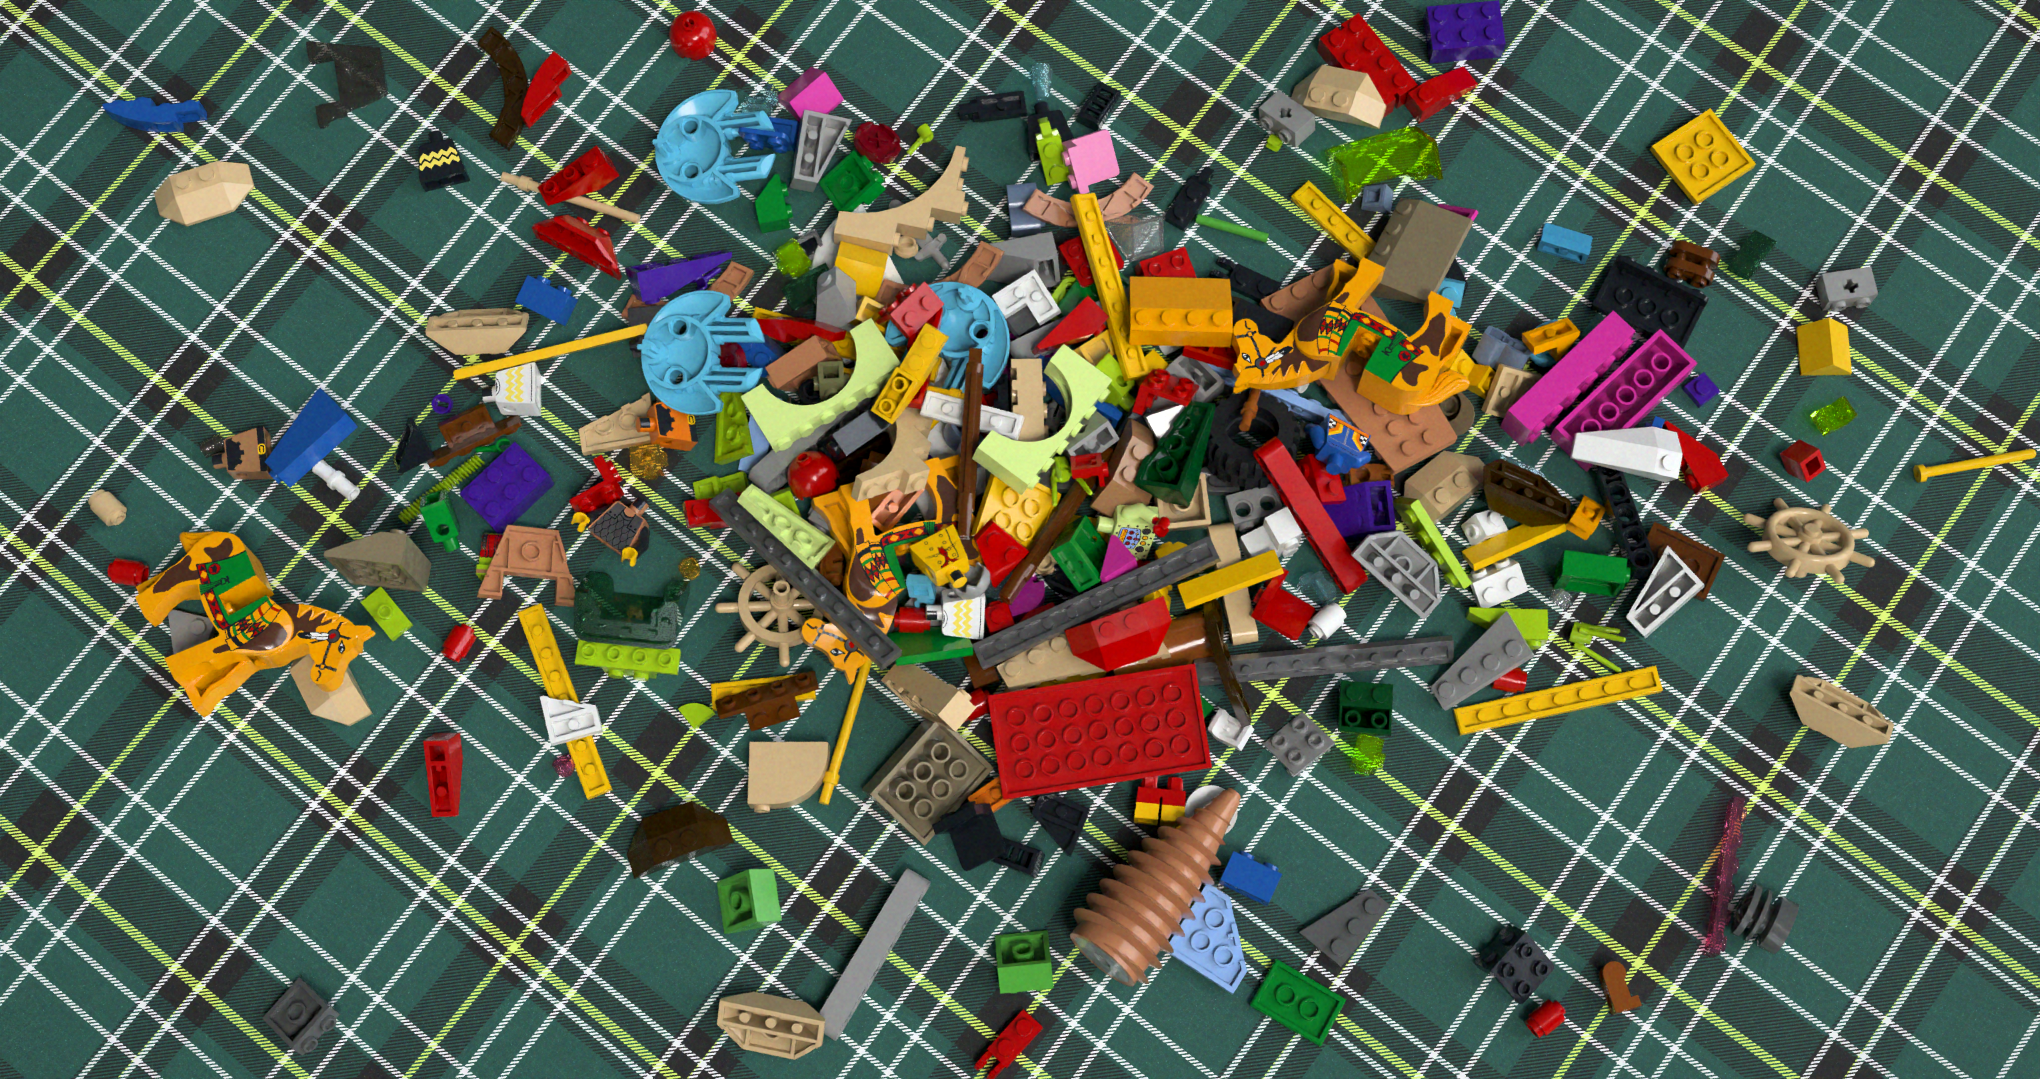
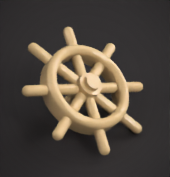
M1776 498L1773 504L1778 511L1772 514L1768 520L1750 513L1743 516L1745 523L1764 529L1762 541L1750 542L1747 545L1748 551H1767L1774 559L1787 566L1785 575L1789 578L1794 576L1803 578L1807 573L1829 574L1835 583L1842 584L1845 578L1839 570L1845 568L1850 561L1869 568L1875 564V560L1872 557L1853 551L1855 546L1854 540L1867 538L1869 531L1866 528L1849 530L1840 520L1829 515L1831 512L1829 504H1823L1820 510L1803 507L1789 508L1783 499Z
M820 562L815 566L816 570L817 567H820ZM734 563L732 571L745 581L740 589L738 602L718 603L715 606V611L717 613L739 612L741 623L747 633L735 644L734 648L737 652H743L754 640H757L764 645L779 648V663L782 667H787L790 663L789 647L803 643L800 637V630L807 620L796 610L814 609L811 618H817L822 621L825 616L807 599L795 600L801 593L794 587L790 590V585L786 582V579L770 564L750 573L741 564ZM776 578L772 591L764 582ZM755 590L768 600L749 602ZM768 611L758 622L753 619L750 613ZM788 618L800 628L788 632ZM777 619L778 632L767 630L766 628Z

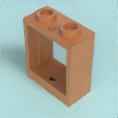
M814 335L765 368L769 373L767 375L768 381L774 388L795 393L805 380L818 375V362L843 360L832 342Z

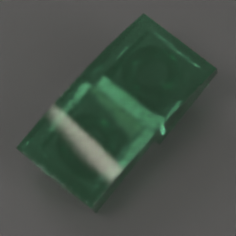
M1754 230L1736 253L1727 270L1749 281L1760 269L1763 260L1774 249L1777 241Z
M826 263L808 271L782 289V293L792 311L815 301L817 277L830 270Z

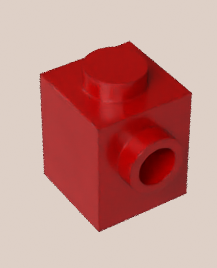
M1800 439L1780 453L1787 473L1806 483L1826 469L1820 449Z
M994 601L986 605L984 620L990 636L1015 625L1008 604Z

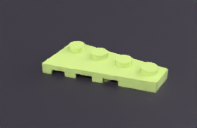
M753 484L743 491L737 500L739 504L811 570L825 557L836 542Z

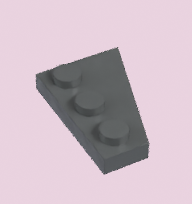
M1368 889L1303 929L1298 934L1341 968L1391 905L1374 891Z

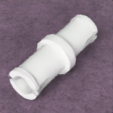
M321 460L312 468V472L327 482V486L330 489H336L347 500H354L359 495L360 488L347 480L343 472L336 471L324 460Z

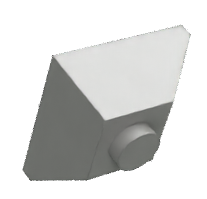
M835 266L817 277L815 321L841 328L856 319V281Z

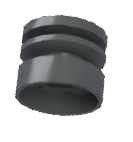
M1754 883L1742 897L1735 910L1731 934L1739 936L1744 931L1743 940L1749 941L1758 933L1757 947L1776 954L1793 927L1798 914L1799 904L1780 896L1772 905V891L1768 889L1761 896L1762 886Z

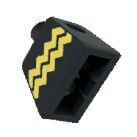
M441 131L430 132L428 134L429 143L420 145L418 148L419 181L425 192L470 181L468 172L453 139L444 140Z

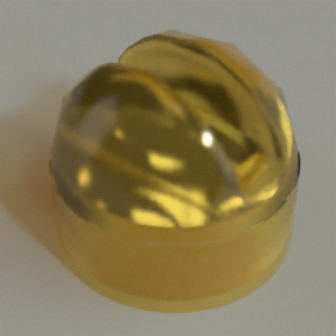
M685 558L679 564V571L685 579L694 580L700 575L701 568L696 559Z

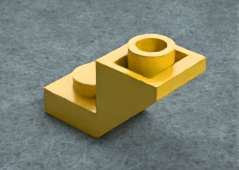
M1463 349L1458 353L1451 368L1446 370H1454L1467 377L1470 381L1468 390L1483 399H1486L1496 374L1490 366L1475 364Z

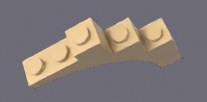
M956 146L951 162L943 175L929 190L916 199L897 208L880 212L853 213L839 211L834 230V244L840 245V241H844L892 256L894 247L898 248L901 235L926 240L928 231H933L935 220L960 225L961 217H966L969 202L965 201L966 192L962 191L964 179L961 178L962 171L967 172L969 158L965 157L966 147Z
M884 388L880 389L879 393L875 395L873 405L875 404L876 400L878 399L879 395L881 394ZM906 407L898 419L886 428L889 433L892 451L877 466L856 476L851 496L857 502L894 491L895 489H899L905 495L925 488L930 468L923 461L928 459L932 444L928 440V435L933 419L922 417L920 415L921 409Z

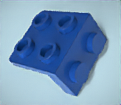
M769 117L775 132L739 127V135L751 149L763 150V148H771L774 152L782 154L787 153V151L795 152L799 129L798 121Z

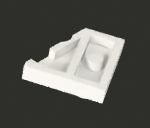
M540 696L552 746L603 732L596 705L579 704L574 701Z

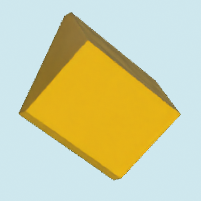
M840 241L834 267L837 266L856 281L857 296H867L875 300L884 276L888 254Z
M1825 318L1796 327L1800 376L1852 374L1846 325L1831 318Z

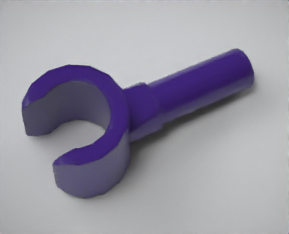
M716 267L708 274L700 276L688 284L696 282L697 289L694 291H702L707 288V282L720 273L721 269Z

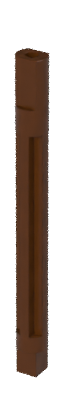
M970 348L969 363L966 364L957 494V510L959 511L957 533L959 538L963 540L970 539L972 511H975L978 463L972 457L979 446L984 373L981 348Z
M1107 448L1101 453L1102 462L1109 463L1113 449ZM1091 476L1083 480L1092 489L1099 477ZM1077 480L1028 549L1029 553L1019 562L1013 574L1000 591L999 597L1004 603L1012 605L1088 495Z

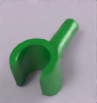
M502 438L497 441L496 445L479 446L475 450L476 453L497 452L501 455L505 450H501L500 447L502 445H510V441Z

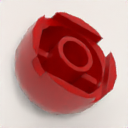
M685 11L673 19L669 27V40L673 51L679 57L699 60L713 52L718 35L714 23L706 14L699 11Z
M820 451L800 453L793 459L787 470L788 484L794 497L799 500H804L803 497H811L813 499L828 494L835 488L836 478L840 477L832 459Z

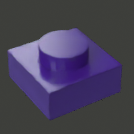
M1704 372L1682 389L1698 408L1702 407L1720 392Z

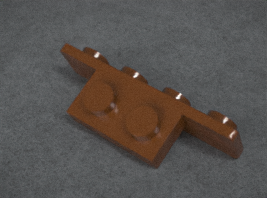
M483 402L438 423V427L448 445L433 451L434 457L427 461L429 467L443 466L450 459L458 455L465 456L469 454L473 448L491 444L497 437L504 434H513L522 426L519 415H511L494 423Z
M810 671L787 679L777 680L761 687L751 688L735 695H728L715 701L719 719H724L745 712L751 732L801 717L795 696L818 690L819 685L815 671Z

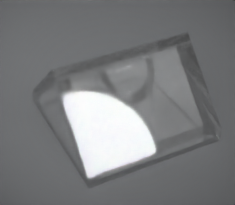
M1134 213L1104 221L1107 232L1129 262L1162 254L1164 251L1163 216Z

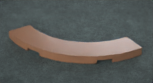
M1135 172L1132 173L1119 189L1107 197L1097 200L1104 224L1118 219L1139 205L1154 186ZM1038 189L1032 192L1021 209L1042 222L1060 227L1078 228L1071 203L1053 198Z
M980 241L976 251L961 269L951 276L928 285L940 282H959L978 288L992 274L1005 251ZM884 278L875 301L883 305L890 304L896 300L894 296L901 289L910 285Z
M731 261L723 274L706 290L730 296L731 303L748 285L754 275V270ZM632 294L621 317L629 321L628 308L666 305L668 302H663L662 300L655 304L646 305L645 302L637 300L635 295Z

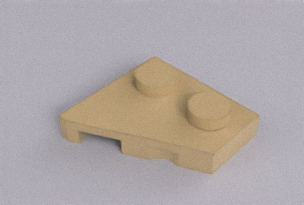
M1500 363L1481 410L1487 414L1504 418L1508 409L1543 376Z

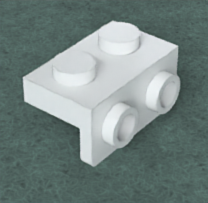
M1508 557L1495 562L1487 568L1483 567L1477 571L1473 570L1471 575H1468L1472 582L1470 586L1478 608H1490L1528 591L1519 563Z

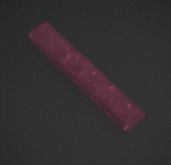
M1736 796L1731 798L1727 805L1704 956L1713 958L1724 952L1726 948L1727 936H1723L1724 928L1729 925L1731 910H1728L1729 899H1733L1735 884H1732L1733 874L1737 873L1739 867V858H1736L1737 848L1741 847L1743 841V833L1740 832L1741 822L1744 823L1747 816V807H1744L1745 798Z

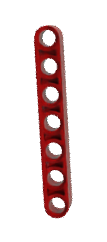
M1272 437L1253 451V455L1285 506L1289 508L1301 531L1338 588L1345 595H1349L1364 584L1368 577L1361 565L1350 555L1352 551L1283 443L1277 437Z

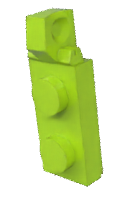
M1047 117L1040 118L1038 123L1041 133L1035 134V141L1046 184L1049 186L1067 181V176L1070 173L1068 166H1065L1062 160L1061 152H1064L1057 128L1051 129Z

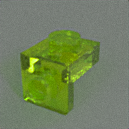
M1842 396L1832 404L1813 412L1810 418L1824 437L1843 429L1858 415L1847 398Z

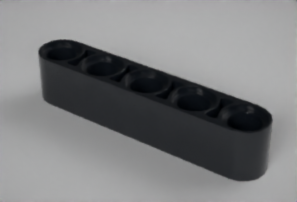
M1598 466L1595 478L1596 485L1623 558H1627V567H1630L1631 570L1630 576L1637 580H1643L1650 575L1654 555L1622 471ZM1603 473H1611L1613 476L1608 477L1605 476ZM1616 494L1619 495L1621 498L1615 499L1611 495ZM1619 517H1627L1629 521H1622ZM1628 539H1634V540H1636L1638 543H1637V544H1632V543L1628 542L1627 540H1628ZM1641 561L1645 563L1646 566H1638L1635 562Z

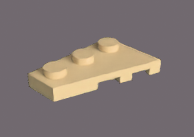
M650 393L641 396L640 400L632 404L628 403L622 406L615 413L609 416L605 415L580 428L579 435L583 455L650 444L649 432H637L636 430L637 417H647V411L652 406Z

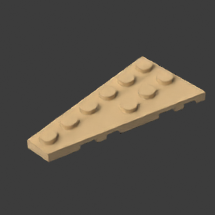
M1135 600L1096 619L1139 605V603ZM1065 633L996 666L1009 691L1037 686L1045 681L1055 679L1061 681L1069 676L1079 674L1084 676L1105 671L1073 656ZM1162 642L1156 655L1136 662L1142 664L1147 663V660L1170 658L1171 655Z

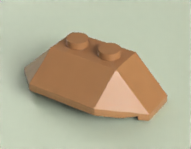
M1129 418L1108 463L1109 477H1104L1105 487H1100V484L1098 485L1089 505L1091 508L1106 517L1113 518L1115 508L1118 505L1143 503L1148 506L1152 495L1135 486L1134 481L1142 461L1147 455L1151 456L1158 447L1154 434L1150 429Z

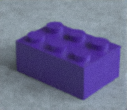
M1499 0L1427 6L1423 23L1429 64L1502 57L1506 42Z
M514 442L465 487L459 495L496 533L502 534L507 525H512L555 484L549 474Z

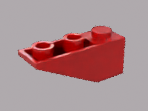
M596 145L537 188L546 204L550 206L600 190L620 175L611 159Z
M1669 421L1664 422L1662 429L1677 432L1682 450L1680 468L1685 475L1684 481L1690 490L1693 489L1695 495H1699L1722 484L1729 475L1717 454Z

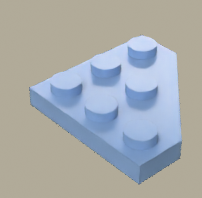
M1206 884L1201 892L1206 903L1195 902L1191 910L1196 920H1183L1180 926L1185 933V937L1174 935L1169 942L1174 953L1168 954L1233 995L1247 973V968L1234 919L1231 899L1217 888Z

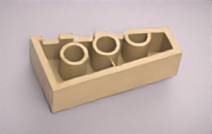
M1011 359L1009 383L1010 409L1012 413L1025 417L1018 441L1036 442L1049 438L1048 425H1044V419L1047 418V403H1043V397H1046V381H1042V359Z
M895 664L881 679L915 714L954 732L958 730L976 709L970 702L972 697L962 688L957 689L950 683L948 685L914 664L896 666Z

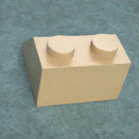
M1205 473L1200 474L1198 486L1190 506L1166 503L1154 496V506L1158 507L1159 519L1167 517L1170 520L1169 532L1207 528V526L1211 525Z

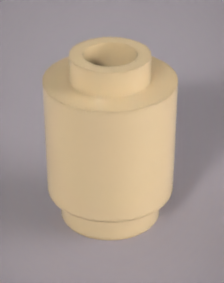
M100 489L90 496L88 500L90 509L107 526L119 525L124 521L127 508L109 491Z

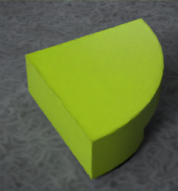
M690 703L678 708L694 730L715 715L712 709L700 703Z

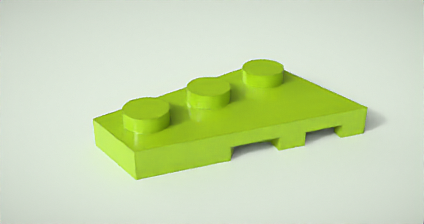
M721 392V394H718L724 405L722 412L717 413L714 459L716 464L724 465L754 455L745 405L741 398L742 392Z

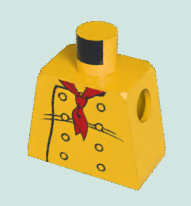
M953 524L910 546L913 563L936 586H942L948 582H951L954 588H960L965 585L967 578L964 574L970 570L968 557Z

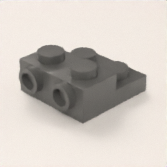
M299 977L262 1019L291 1049L303 1056L306 1052H311L317 1047V1039L324 1032H328L335 1027L337 1023L336 1018L340 1014L306 981Z

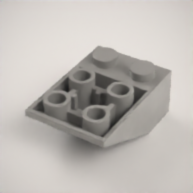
M1052 232L1038 233L997 243H988L1005 252L997 267L986 280L1010 284L1018 277L1021 278L1035 269L1046 288L1060 284L1058 254Z
M1182 353L1165 370L1177 378L1191 379L1194 381V384L1200 386L1191 401L1211 403L1223 392L1225 381L1207 363L1182 356ZM1158 397L1157 401L1154 400L1151 409H1148L1154 412L1179 403Z

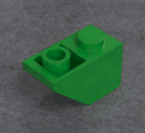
M779 174L772 177L755 201L762 234L791 228L789 219L793 218L791 204H786L785 197L789 196L786 182L781 183Z

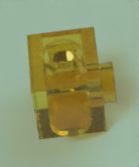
M660 444L629 447L630 467L634 478L655 480L658 476H665L664 467H668L667 452H663Z

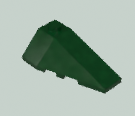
M1191 401L1174 421L1173 429L1165 438L1162 437L1158 441V447L1152 455H1147L1142 461L1134 481L1135 486L1166 503L1190 506L1199 482L1216 408L1215 404Z

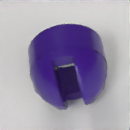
M438 394L433 398L431 405L436 413L444 415L452 410L453 401L448 395ZM438 402L448 403V408L438 406Z

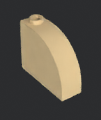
M750 742L749 807L757 813H768L770 809L792 807L811 797L823 783L822 780L825 772L829 769V743Z

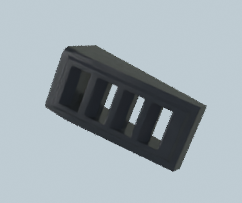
M1100 81L1078 113L1077 122L1094 131L1101 130L1122 92ZM1103 90L1113 95L1112 98L1101 94V91ZM1097 98L1108 102L1107 105L1098 101ZM1093 105H1096V106L1102 108L1103 111H1100V110H1098V109H1096V108H1094V107H1092V106H1093ZM1089 111L1098 115V118L1088 114Z
M1003 837L1007 851L999 858L991 860V862L1036 879L1045 854L1041 850ZM1010 848H1014L1010 860L1006 861ZM1021 851H1023L1024 854L1021 859V862L1019 865H1017L1016 863L1019 858V855ZM1031 855H1033L1028 868H1026Z

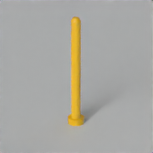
M2025 449L1930 467L1920 464L1914 466L1913 472L1918 483L1926 482L1927 477L2033 459L2036 456V451L2034 449Z

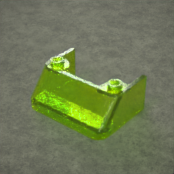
M1417 126L1399 128L1333 146L1325 150L1326 162L1338 196L1348 205L1353 204L1352 199L1358 197V194L1362 192V187L1403 175L1413 177L1414 180L1426 179L1430 174L1438 180L1443 179L1437 141Z

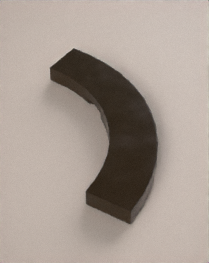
M491 26L477 43V46L493 60L499 69L504 86L505 100L499 119L489 137L510 151L519 138L525 124L521 117V112L529 83L523 63L511 43Z
M1216 598L1203 603L1206 628L1222 683L1238 721L1243 728L1251 725L1252 710L1231 667L1233 663L1228 645L1223 641L1222 608Z

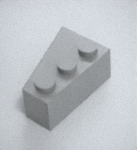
M804 109L799 123L789 188L814 192L848 130L852 119Z

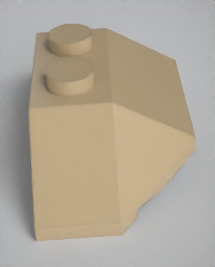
M1321 65L1297 84L1291 99L1315 116L1376 129L1380 128L1387 107L1367 73Z
M215 161L169 176L157 189L154 196L161 217L190 226L234 212L246 198L249 191L251 192L255 186L248 164Z
M511 308L457 310L444 313L439 317H429L425 332L426 336L455 355L505 353L526 332L529 314Z
M1443 451L1405 481L1404 497L1418 499L1434 525H1436L1483 487V466L1485 464L1479 457ZM1401 517V520H1402V521L1405 523V525L1409 528V526L1406 524V522H1405V521L1403 520V518Z
M310 654L293 661L289 671L312 715L351 726L373 714L349 666L346 668L341 686L333 692H325L311 679L310 671L315 661L311 658Z
M1802 675L1795 677L1790 696L1802 724L1849 748L1887 744L1889 742L1894 724L1890 720H1886L1883 714L1870 703L1823 679L1803 677Z
M758 992L721 998L717 1025L724 1029L742 1049L793 1060L822 1046L826 1019L806 1002Z

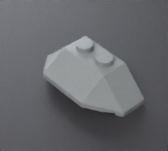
M1394 530L1369 534L1350 554L1361 566L1423 620L1441 602L1437 562L1403 531Z

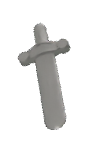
M892 200L889 203V209L897 208L903 204L899 200ZM928 233L926 240L914 238L922 248L914 256L916 261L921 262L923 259L933 257L942 269L948 270L950 268V262L940 252L942 245L947 241L945 234L941 233L934 239Z

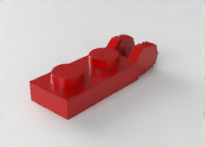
M1023 1009L987 1048L988 1051L978 1060L974 1068L979 1071L994 1056L1000 1063L988 1073L986 1079H995L1005 1067L1008 1068L1041 1032L1043 1027Z

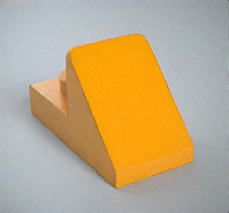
M1567 317L1522 333V342L1534 355L1547 351L1555 361H1559L1579 337L1580 331Z
M1584 495L1572 514L1570 522L1566 524V529L1583 540H1587L1597 528L1606 511L1605 507Z

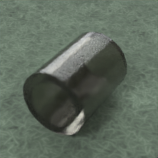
M220 433L198 443L206 458L225 450L224 438Z

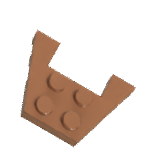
M507 525L477 593V597L500 600L503 589V575L555 580L554 605L578 607L579 598L575 593L572 574H570L567 566V557L559 530Z

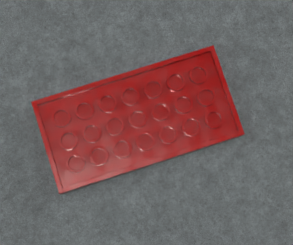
M1195 663L987 696L1003 800L1212 768Z

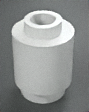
M1334 602L1330 605L1326 604L1309 620L1310 627L1308 629L1316 639L1322 638L1327 640L1344 624V619L1347 615L1338 604Z

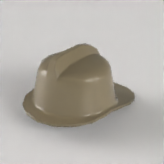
M1462 392L1438 404L1457 436L1466 433L1471 428L1475 417L1474 407Z

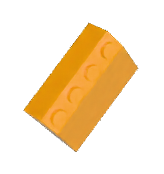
M1130 276L1129 345L1231 346L1233 314L1230 279Z

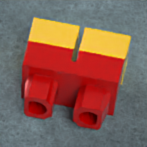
M1158 776L1144 778L1141 787H1138L1134 823L1157 825L1159 803L1162 801L1160 826L1177 827L1176 818L1185 817L1186 791H1183L1182 778L1168 777L1167 789L1157 788Z

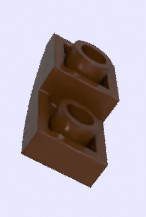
M969 638L971 644L981 641L979 639ZM974 648L972 656L963 657L975 690L999 681L994 666L985 670L982 669Z

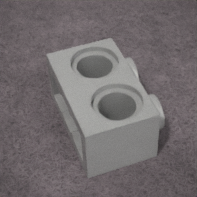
M1268 484L1266 488L1259 489L1257 487L1252 490L1249 489L1227 495L1224 502L1230 522H1233L1235 531L1240 530V532L1254 529L1255 525L1264 523L1265 517L1283 509L1279 495L1272 484ZM1269 502L1273 505V509L1264 510L1260 504ZM1246 509L1249 515L1240 517L1236 514V510Z

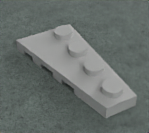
M1506 611L1431 686L1433 693L1445 711L1534 657L1533 652L1510 614Z

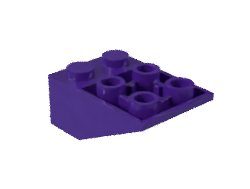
M1390 480L1363 482L1343 487L1346 496L1345 502L1322 505L1345 542L1360 541L1369 534L1396 530Z

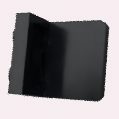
M975 801L968 802L960 806L961 811L943 814L940 816L941 821L932 825L935 835L950 834L964 871L973 870L1005 854L1007 851L990 803L976 804Z
M1510 924L1498 933L1497 938L1480 953V956L1474 962L1480 970L1494 976L1514 1001L1519 1004H1523L1554 970V964L1529 934Z

